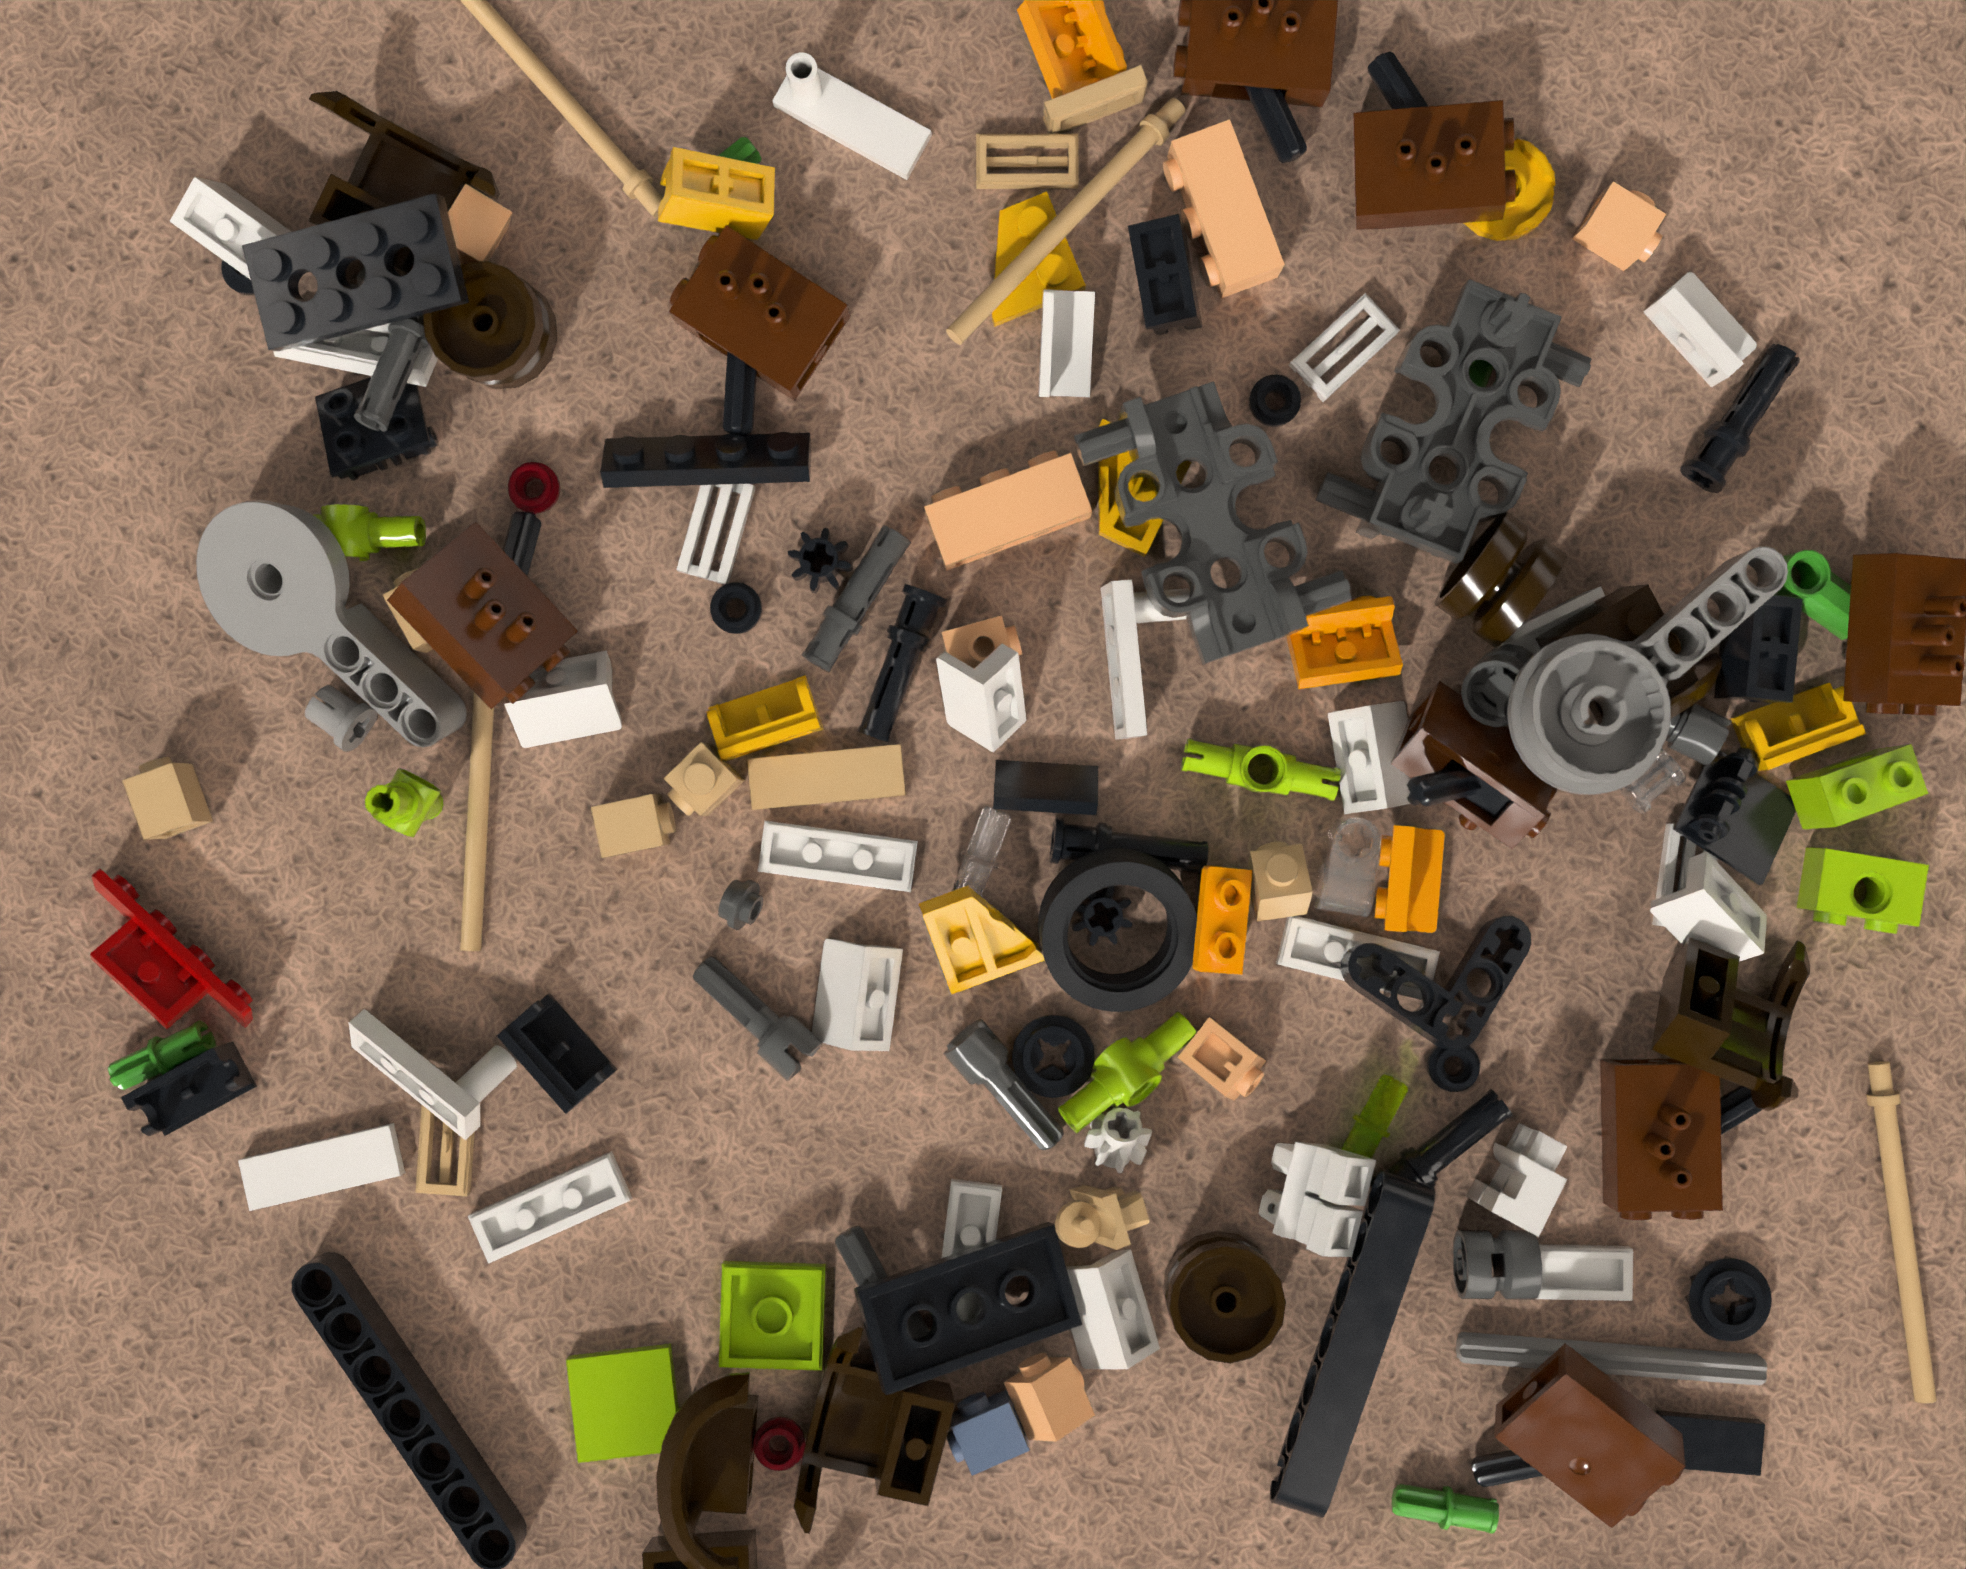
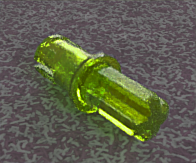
M1383 1074L1380 1076L1360 1114H1353L1352 1118L1356 1122L1341 1150L1368 1158L1373 1157L1382 1138L1390 1137L1391 1133L1387 1129L1408 1093V1087L1403 1082L1390 1075Z

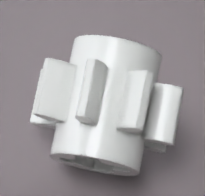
M1113 1106L1106 1116L1100 1114L1090 1123L1092 1130L1088 1131L1084 1146L1094 1148L1097 1157L1095 1164L1097 1166L1103 1164L1110 1168H1116L1118 1173H1122L1124 1166L1130 1160L1135 1164H1142L1147 1152L1144 1146L1148 1145L1152 1130L1142 1128L1139 1111L1133 1112L1126 1108H1120L1119 1106L1115 1108Z

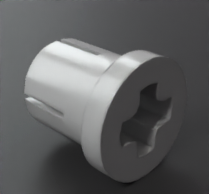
M331 685L322 687L315 695L326 704L312 697L305 709V717L334 737V744L345 752H349L362 743L377 720V712L367 703H356Z

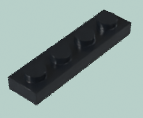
M778 432L775 434L739 435L729 433L708 436L675 435L672 437L636 438L626 436L622 438H606L600 474L603 488L810 482L811 437L810 432Z

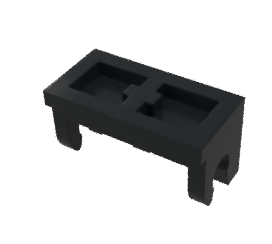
M1175 214L1129 225L1128 230L1146 329H1153L1155 334L1162 335L1168 334V329L1178 326H1184L1186 330L1202 328L1187 236L1180 215Z
M1773 595L1720 642L1719 654L1723 664L1716 678L1715 699L1750 700L1753 703L1793 702L1803 599Z
M550 993L540 1001L537 1000L497 1035L500 1041L565 1114L574 1109L617 1071V1068Z
M230 1042L209 1049L122 1096L121 1099L127 1110L136 1111L141 1109L145 1113L148 1123L141 1127L143 1134L152 1136L163 1132L164 1136L254 1089L257 1085L234 1042Z

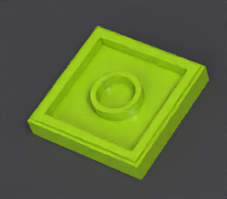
M723 1261L719 1367L822 1371L826 1264Z
M671 1343L569 1355L566 1359L578 1463L660 1453L665 1435L674 1415L679 1410Z

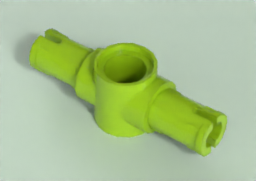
M347 504L325 505L320 507L321 514H313L335 536L344 556L359 557L360 561L370 560V553H379L381 548L424 546L426 542V526L421 516L379 517L377 513L369 512L368 507Z
M1188 738L1185 744V753L1199 755L1201 759L1183 757L1181 771H1192L1226 778V784L1241 786L1251 792H1271L1287 796L1290 791L1327 798L1332 801L1336 798L1339 787L1323 784L1322 780L1340 782V768L1296 761L1295 755L1282 753L1271 746L1251 747L1234 743L1232 748L1195 741L1191 738ZM1256 755L1267 757L1273 766V774L1264 784L1254 782L1248 773L1250 760Z
M398 768L390 783L371 788L365 798V807L376 820L403 835L413 838L424 821L433 819L441 813L444 804L439 788L420 776Z
M1176 1012L1144 1039L1137 1037L1131 1042L1127 1037L1115 1041L1095 1061L1093 1068L1096 1071L1091 1074L1092 1081L1058 1107L1062 1118L1075 1133H1079L1111 1105L1117 1108L1124 1102L1127 1107H1133L1143 1101L1161 1082L1162 1076L1160 1072L1165 1069L1163 1063L1187 1045L1195 1036L1196 1031L1180 1012Z

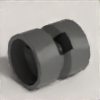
M1507 644L1490 650L1474 665L1463 680L1461 691L1464 707L1474 719L1484 725L1494 727L1508 725L1507 708L1511 687L1522 666L1534 653L1522 646Z
M1458 1230L1453 1240V1277L1458 1296L1461 1299H1492L1496 1292L1499 1291L1506 1300L1537 1299L1542 1284V1259L1536 1235L1526 1230H1502L1497 1238H1494L1488 1230ZM1491 1253H1493V1273H1494V1276H1492Z

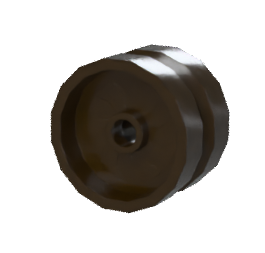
M487 261L461 264L470 303L423 315L425 337L434 355L452 371L466 376L476 383L495 389L517 388L537 378L551 361L558 339L556 316L546 297L506 267Z
M1508 512L1496 517L1476 539L1464 555L1463 560L1459 562L1446 580L1435 600V605L1455 620L1470 615L1478 608L1473 619V633L1493 647L1504 643L1525 622L1551 588L1567 559L1566 553L1545 538L1531 543L1522 551L1527 540L1528 527Z
M1214 1231L1194 1236L1176 1250L1165 1270L1163 1294L1174 1329L1186 1346L1207 1360L1230 1364L1251 1359L1270 1346L1283 1325L1286 1300L1280 1278L1257 1245L1238 1234ZM1228 1292L1225 1293L1224 1302H1216L1219 1294Z

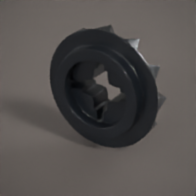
M1043 1015L1027 1023L1015 1039L1012 1052L1013 1067L1017 1077L1033 1093L1049 1098L1067 1096L1081 1088L1091 1075L1095 1060L1093 1043L1086 1030L1069 1017L1059 1015ZM1040 1038L1053 1047L1058 1046L1060 1043L1064 1044L1068 1040L1071 1041L1066 1046L1067 1050L1062 1054L1065 1066L1069 1072L1065 1073L1062 1068L1058 1069L1054 1064H1050L1046 1068L1043 1066L1039 1071L1035 1070L1044 1057L1041 1049L1042 1046L1038 1042Z
M1725 1256L1724 1259L1705 1261L1704 1268L1697 1275L1690 1276L1691 1287L1689 1294L1685 1296L1692 1315L1690 1318L1709 1336L1723 1341L1743 1340L1755 1334L1766 1322L1771 1309V1291L1764 1275L1752 1264ZM1729 1282L1732 1291L1747 1297V1299L1731 1302L1730 1311H1727L1726 1314L1724 1306L1712 1301L1710 1297L1723 1294L1725 1285H1728Z

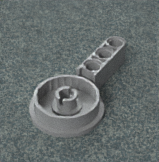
M250 500L224 509L210 521L202 534L197 550L196 570L198 583L210 613L220 627L234 640L253 651L270 656H289L302 652L314 654L414 746L422 748L432 746L464 725L467 710L463 700L363 604L346 609L345 605L348 599L350 581L347 561L335 536L318 518L294 506L268 500Z
M1765 546L1756 547L1730 558L1633 641L1623 642L1602 635L1580 634L1554 641L1534 653L1522 666L1513 682L1507 708L1511 739L1526 766L1547 784L1562 791L1580 795L1612 792L1631 784L1641 777L1656 760L1668 735L1671 705L1666 688L1667 682L1680 678L1781 589L1788 575L1787 563L1783 556L1775 549ZM1747 565L1753 567L1757 573V586L1752 584L1747 577ZM1708 598L1715 601L1719 607L1720 615L1718 621L1711 617L1708 612ZM1669 632H1673L1680 640L1681 650L1679 655L1672 652L1668 646L1667 638ZM1591 700H1595L1603 709V720L1600 725L1596 723L1587 725L1584 723L1590 717L1588 706Z

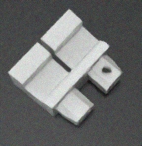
M1519 1123L1507 1147L1494 1143L1493 1153L1501 1164L1490 1185L1475 1178L1466 1197L1539 1237L1567 1181L1566 1178L1555 1173V1170L1568 1146L1540 1131L1533 1130Z
M1295 1142V1144L1277 1143L1274 1148L1271 1164L1274 1170L1287 1174L1283 1192L1268 1189L1262 1196L1258 1213L1261 1217L1274 1224L1273 1234L1299 1241L1307 1245L1306 1249L1323 1257H1352L1363 1211L1349 1205L1365 1206L1376 1160L1325 1144Z

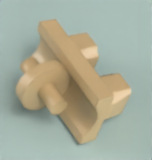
M1082 1185L1069 1189L1071 1197L1075 1201L1068 1202L1059 1210L1055 1220V1229L1060 1240L1066 1245L1082 1248L1095 1242L1117 1250L1131 1245L1127 1231L1148 1224L1149 1217L1140 1192L1132 1191L1125 1194L1122 1188L1117 1186L1102 1190Z

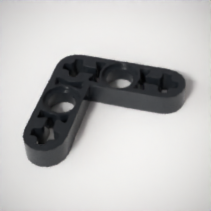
M1502 916L1486 922L1479 930L1445 988L1384 947L1375 943H1364L1350 948L1344 954L1341 961V974L1344 981L1351 988L1436 1046L1443 1049H1462L1471 1045L1477 1039L1527 956L1532 944L1531 933L1528 926L1514 916ZM1508 929L1512 931L1509 940L1514 944L1513 948L1501 950L1494 961L1481 958V953L1484 956L1495 954L1501 940L1495 935L1496 932ZM1372 956L1374 958L1372 968L1383 976L1392 975L1395 970L1397 975L1388 983L1373 975L1362 979L1359 976L1362 967L1356 961L1358 958L1364 959ZM1474 968L1484 970L1490 978L1491 987L1484 997H1477L1468 989L1467 977ZM1404 982L1416 984L1422 993V1002L1415 1011L1405 1010L1398 1001L1397 993L1399 987ZM1386 985L1384 992L1382 994L1380 992V989ZM1455 996H1456L1461 1002L1455 1001V1000H1454ZM1464 1004L1476 1007V1012L1473 1009L1465 1010L1458 1019L1457 1026L1463 1030L1461 1035H1450L1449 1037L1445 1035L1448 1031V1026L1443 1022L1444 1017L1456 1016Z

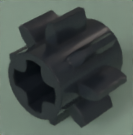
M828 528L823 529L820 538L811 539L803 531L801 538L805 544L800 551H788L789 557L799 561L801 566L791 576L795 581L802 580L808 576L811 579L810 590L815 594L820 588V583L828 581L833 588L838 590L840 586L836 576L839 571L849 572L853 569L850 563L842 561L839 556L849 548L847 542L840 541L833 545L830 542L831 535ZM820 549H826V553L833 560L831 566L823 565L820 573H815L814 567L807 559L809 556H818Z
M1114 886L1103 888L1102 893H1092L1075 910L1079 912L1080 918L1073 921L1070 927L1073 931H1080L1087 927L1089 930L1087 943L1090 946H1094L1097 943L1099 936H1107L1115 945L1118 943L1115 932L1120 926L1128 928L1133 925L1126 917H1123L1122 909L1127 908L1132 902L1128 897H1121L1116 901L1113 900ZM1101 902L1106 908L1113 907V910L1107 913L1109 922L1104 926H1100L1096 920H1088L1095 914L1093 905Z

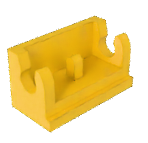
M677 147L672 148L671 157L663 171L660 185L666 186L658 208V222L721 233L727 225L745 238L758 240L774 216L775 167Z
M806 675L719 705L708 707L709 711H706L720 759L723 761H729L824 729Z
M1825 683L1795 694L1791 703H1771L1730 718L1741 748L1751 749L1757 754L1758 771L1776 768L1866 734L1863 724L1859 722L1853 703L1843 701L1844 687L1841 686L1833 689L1831 683Z

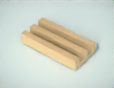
M1142 66L1134 67L1044 102L1043 121L1048 134H1061L1142 103L1148 83Z
M1078 133L976 134V189H1078ZM1068 148V156L986 157V149ZM1068 168V173L987 174V169Z
M421 1105L415 1193L468 1196L471 1192L475 1132L466 1140L460 1136L457 1184L451 1183L454 1131L443 1122L439 1182H430L435 1115Z

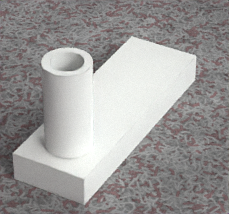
M802 52L792 55L786 63L787 75L772 101L774 107L907 180L932 136L931 130L817 68V63L811 55Z
M1132 580L1111 581L1101 587L1115 740L1147 735L1136 623L1184 620L1186 616L1177 618L1163 616L1154 609L1147 592L1133 593ZM1188 588L1164 590L1167 598L1178 603L1185 602L1190 596Z
M365 1009L349 1022L352 1048L464 1140L480 1127V1102L517 1068L516 1061L511 1054L501 1046L495 1045L458 1081L454 1082Z

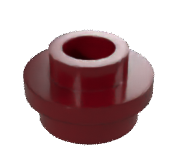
M527 462L518 466L512 472L508 481V494L511 501L524 512L544 513L556 504L560 496L561 489L558 476L550 467L543 463ZM535 479L541 480L544 486L541 495L529 497L526 492L527 484Z
M774 1417L765 1421L758 1428L754 1437V1453L764 1467L774 1471H784L794 1467L802 1458L805 1436L801 1427L795 1421L785 1417ZM775 1435H783L788 1439L789 1447L784 1451H777L771 1446L770 1439Z

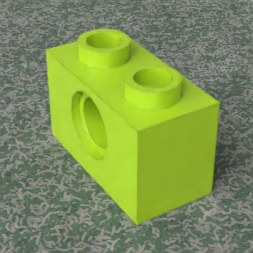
M1912 744L1878 748L1786 781L1802 829L1838 827L1929 794Z
M1806 847L1797 908L1814 911L1813 921L1846 926L1847 916L1865 919L1864 929L1897 934L1898 925L1919 927L1929 865L1827 848ZM1862 880L1866 885L1867 892L1865 899L1858 904L1854 897V888L1857 882Z

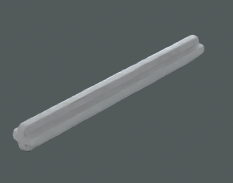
M1471 1332L1459 1333L1456 1341L1457 1358L1461 1362L1469 1364L1537 1369L1566 1343L1605 1374L1759 1386L1764 1384L1767 1379L1766 1360L1757 1354Z

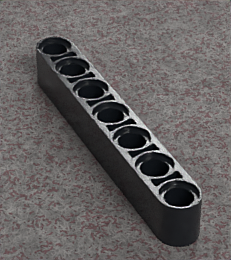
M1382 1170L1376 1176L1363 1211L1353 1255L1346 1260L1277 1463V1466L1281 1467L1277 1482L1272 1480L1270 1486L1271 1503L1319 1518H1323L1327 1513L1432 1215L1435 1202V1189L1433 1186Z
M326 1252L303 1265L293 1277L292 1293L295 1300L471 1559L483 1569H501L506 1567L512 1561L526 1537V1523L523 1516L351 1263L343 1255L335 1252ZM316 1269L325 1271L330 1276L332 1281L331 1290L322 1289L317 1284L315 1279ZM345 1313H351L360 1320L361 1333H355L346 1327L344 1322ZM373 1356H380L389 1363L391 1375L380 1374L375 1369ZM402 1399L411 1400L419 1407L420 1418H413L404 1412ZM431 1443L444 1445L448 1449L450 1460L438 1459L432 1453ZM460 1486L473 1488L479 1496V1502L471 1503L466 1501L460 1493ZM488 1530L503 1532L508 1538L509 1545L494 1543L489 1536Z

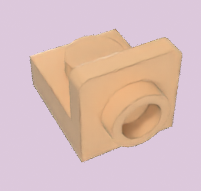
M1210 1017L1177 1057L1225 1097L1234 1101L1240 1094L1247 1097L1255 1090L1264 1076V1072L1260 1069L1266 1062L1265 1059L1252 1051Z

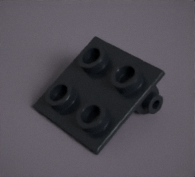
M371 377L315 396L329 471L332 478L336 476L340 479L349 477L354 481L359 479V476L376 471L378 468L381 471L388 469L385 459L390 458L396 466L402 464L400 456L402 453L406 459L422 454L425 456L431 454L430 448L438 446L439 443L433 428L426 425L418 385L406 383L400 400H398L389 427L385 432H382L380 429L378 431L370 429L354 418V414L365 395Z
M1738 748L1736 752L1729 755L1720 750L1708 766L1703 765L1673 830L1758 885H1762L1792 822L1796 809L1789 794L1756 774L1759 764L1756 761L1757 754L1753 750Z

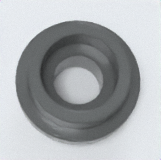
M734 880L725 890L719 904L718 915L720 918L727 920V925L730 928L740 930L746 923L751 925L758 918L764 901L763 896L759 895V884L752 880L745 882Z

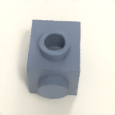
M1007 1389L988 1398L985 1392L975 1393L957 1404L958 1411L952 1414V1430L948 1431L947 1440L957 1463L965 1460L972 1476L1030 1451L1029 1440Z

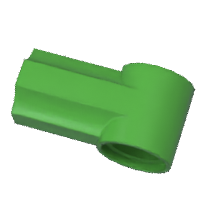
M1803 550L1784 555L1783 558L1787 563L1788 575L1784 585L1774 595L1803 599L1802 612L1840 640L1847 639L1851 585L1834 574L1826 558L1814 550ZM1793 565L1799 570L1801 575L1799 587L1796 586L1791 577Z

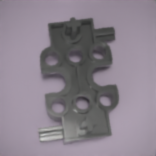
M1469 279L1461 289L1446 326L1436 324L1427 326L1419 331L1402 351L1394 370L1395 373H1400L1412 380L1423 382L1430 387L1436 400L1435 412L1432 417L1425 423L1411 424L1406 423L1399 417L1381 413L1377 422L1370 428L1361 452L1363 469L1369 477L1379 482L1375 489L1372 491L1327 472L1319 487L1315 501L1361 519L1355 532L1370 539L1375 538L1379 534L1387 537L1390 536L1453 563L1462 561L1477 523L1491 521L1513 508L1527 480L1528 472L1513 464L1502 462L1491 451L1489 439L1492 429L1501 421L1513 420L1534 430L1544 431L1549 421H1551L1559 402L1561 393L1559 380L1580 387L1584 377L1590 370L1592 358L1553 343L1552 340L1562 317L1529 304L1530 296L1520 293L1515 298ZM1428 346L1436 349L1441 355V367L1435 368L1425 364L1420 355L1421 347ZM1484 360L1492 364L1496 372V379L1492 386L1478 387L1471 381L1469 367L1472 362ZM1518 386H1528L1535 392L1537 397L1536 407H1527L1520 401L1517 393ZM1389 441L1399 446L1403 455L1401 464L1394 465L1384 460L1380 452L1381 442ZM1443 456L1453 461L1457 472L1451 484H1438L1432 479L1429 473V465L1433 458ZM1480 481H1488L1497 489L1498 500L1495 505L1487 504L1480 498L1478 494V484Z
M1214 381L1146 405L1143 404L1141 397L1124 402L1117 418L1118 421L1074 435L1077 451L1083 466L1129 451L1132 462L1127 464L1120 473L1114 491L1115 501L1125 528L1141 525L1151 519L1160 518L1171 522L1179 531L1181 547L1177 556L1166 563H1159L1143 570L1141 574L1149 600L1156 611L1163 616L1171 618L1186 616L1202 665L1295 634L1309 626L1306 616L1352 601L1349 591L1351 587L1348 579H1345L1342 570L1297 586L1293 585L1289 578L1301 569L1307 557L1306 541L1299 523L1293 525L1292 520L1275 523L1265 529L1257 530L1247 527L1240 521L1235 508L1237 495L1248 486L1258 485L1275 477L1276 474L1273 467L1277 464L1278 460L1269 437L1258 426L1251 424L1231 425L1223 409ZM1239 443L1249 446L1255 454V463L1249 467L1235 464L1230 457V446ZM1189 460L1201 464L1206 474L1203 485L1193 489L1181 485L1176 476L1179 464ZM1135 478H1147L1156 487V497L1150 501H1138L1130 494L1128 483ZM1277 542L1286 547L1289 552V562L1286 567H1273L1267 562L1264 555L1267 543ZM1220 559L1233 561L1240 572L1238 583L1231 588H1222L1216 585L1211 578L1210 572L1214 562ZM1178 576L1185 579L1190 586L1189 599L1178 603L1167 598L1163 590L1166 578Z

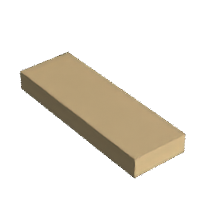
M901 744L747 759L752 810L906 795Z

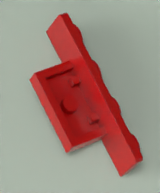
M98 869L91 875L95 890L129 920L90 953L93 962L166 1029H169L207 994L244 1028L249 1025L253 1017L252 1009L248 1005L253 1000L237 982L232 979L227 983L222 982L211 971L215 964L207 954L194 944L188 949L173 936L177 929L172 922L157 909L149 914L135 901L140 897L139 893L121 875L117 874L111 879L101 869Z

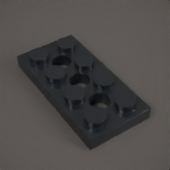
M431 194L242 245L267 347L271 351L279 352L470 303L445 198L438 194ZM407 246L414 255V266L407 275L400 276L394 268V256L399 249ZM359 259L365 267L366 276L364 282L359 287L353 289L346 280V269L352 261ZM307 272L313 273L318 284L315 296L309 301H305L300 296L298 290L299 280Z
M1050 1222L854 1288L880 1386L886 1395L1082 1325L1055 1225ZM1023 1275L1029 1282L1028 1296L1021 1303L1010 1304L1005 1295L1006 1285L1013 1277ZM967 1293H977L981 1299L979 1314L970 1321H961L956 1311L959 1299ZM918 1310H928L933 1319L930 1332L922 1338L910 1337L907 1331L909 1317Z

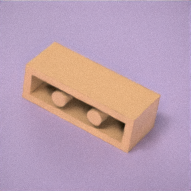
M1230 119L1172 140L1167 155L1168 160L1163 162L1164 174L1171 191L1180 190L1186 208L1181 210L1182 222L1189 239L1198 238L1204 256L1199 258V266L1206 285L1209 288L1216 285L1220 298H1224L1278 278L1285 264Z
M1057 451L1046 452L1028 461L1030 468L1011 475L1008 468L1000 469L979 479L981 486L962 492L960 486H955L932 495L933 503L924 506L946 571L1090 519L1092 509L1072 454L1069 453L1059 457Z

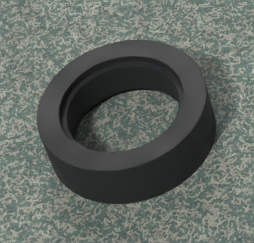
M1113 848L1084 855L1066 866L1055 877L1048 887L1040 906L1038 932L1047 967L1054 980L1068 995L1080 1003L1095 1009L1124 1012L1141 1009L1160 1001L1184 980L1193 963L1197 914L1182 883L1164 863L1143 852ZM1129 885L1151 893L1165 907L1167 931L1164 941L1155 956L1135 970L1119 974L1102 973L1093 970L1080 962L1068 945V928L1072 915L1080 903L1092 893L1109 886Z

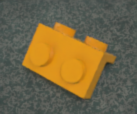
M1024 0L1018 7V15L1052 99L1127 71L1122 47L1116 40L1105 12L1103 0Z
M1361 596L1350 602L1306 616L1309 626L1287 636L1298 689L1400 675L1403 663L1392 624L1395 608L1393 597L1376 598L1374 596Z
M1393 825L1392 836L1382 835L1379 866L1389 867L1387 888L1377 887L1375 918L1384 919V930L1434 933L1436 931L1445 834L1442 830Z
M1207 865L1202 868L1192 963L1195 971L1243 974L1253 870Z

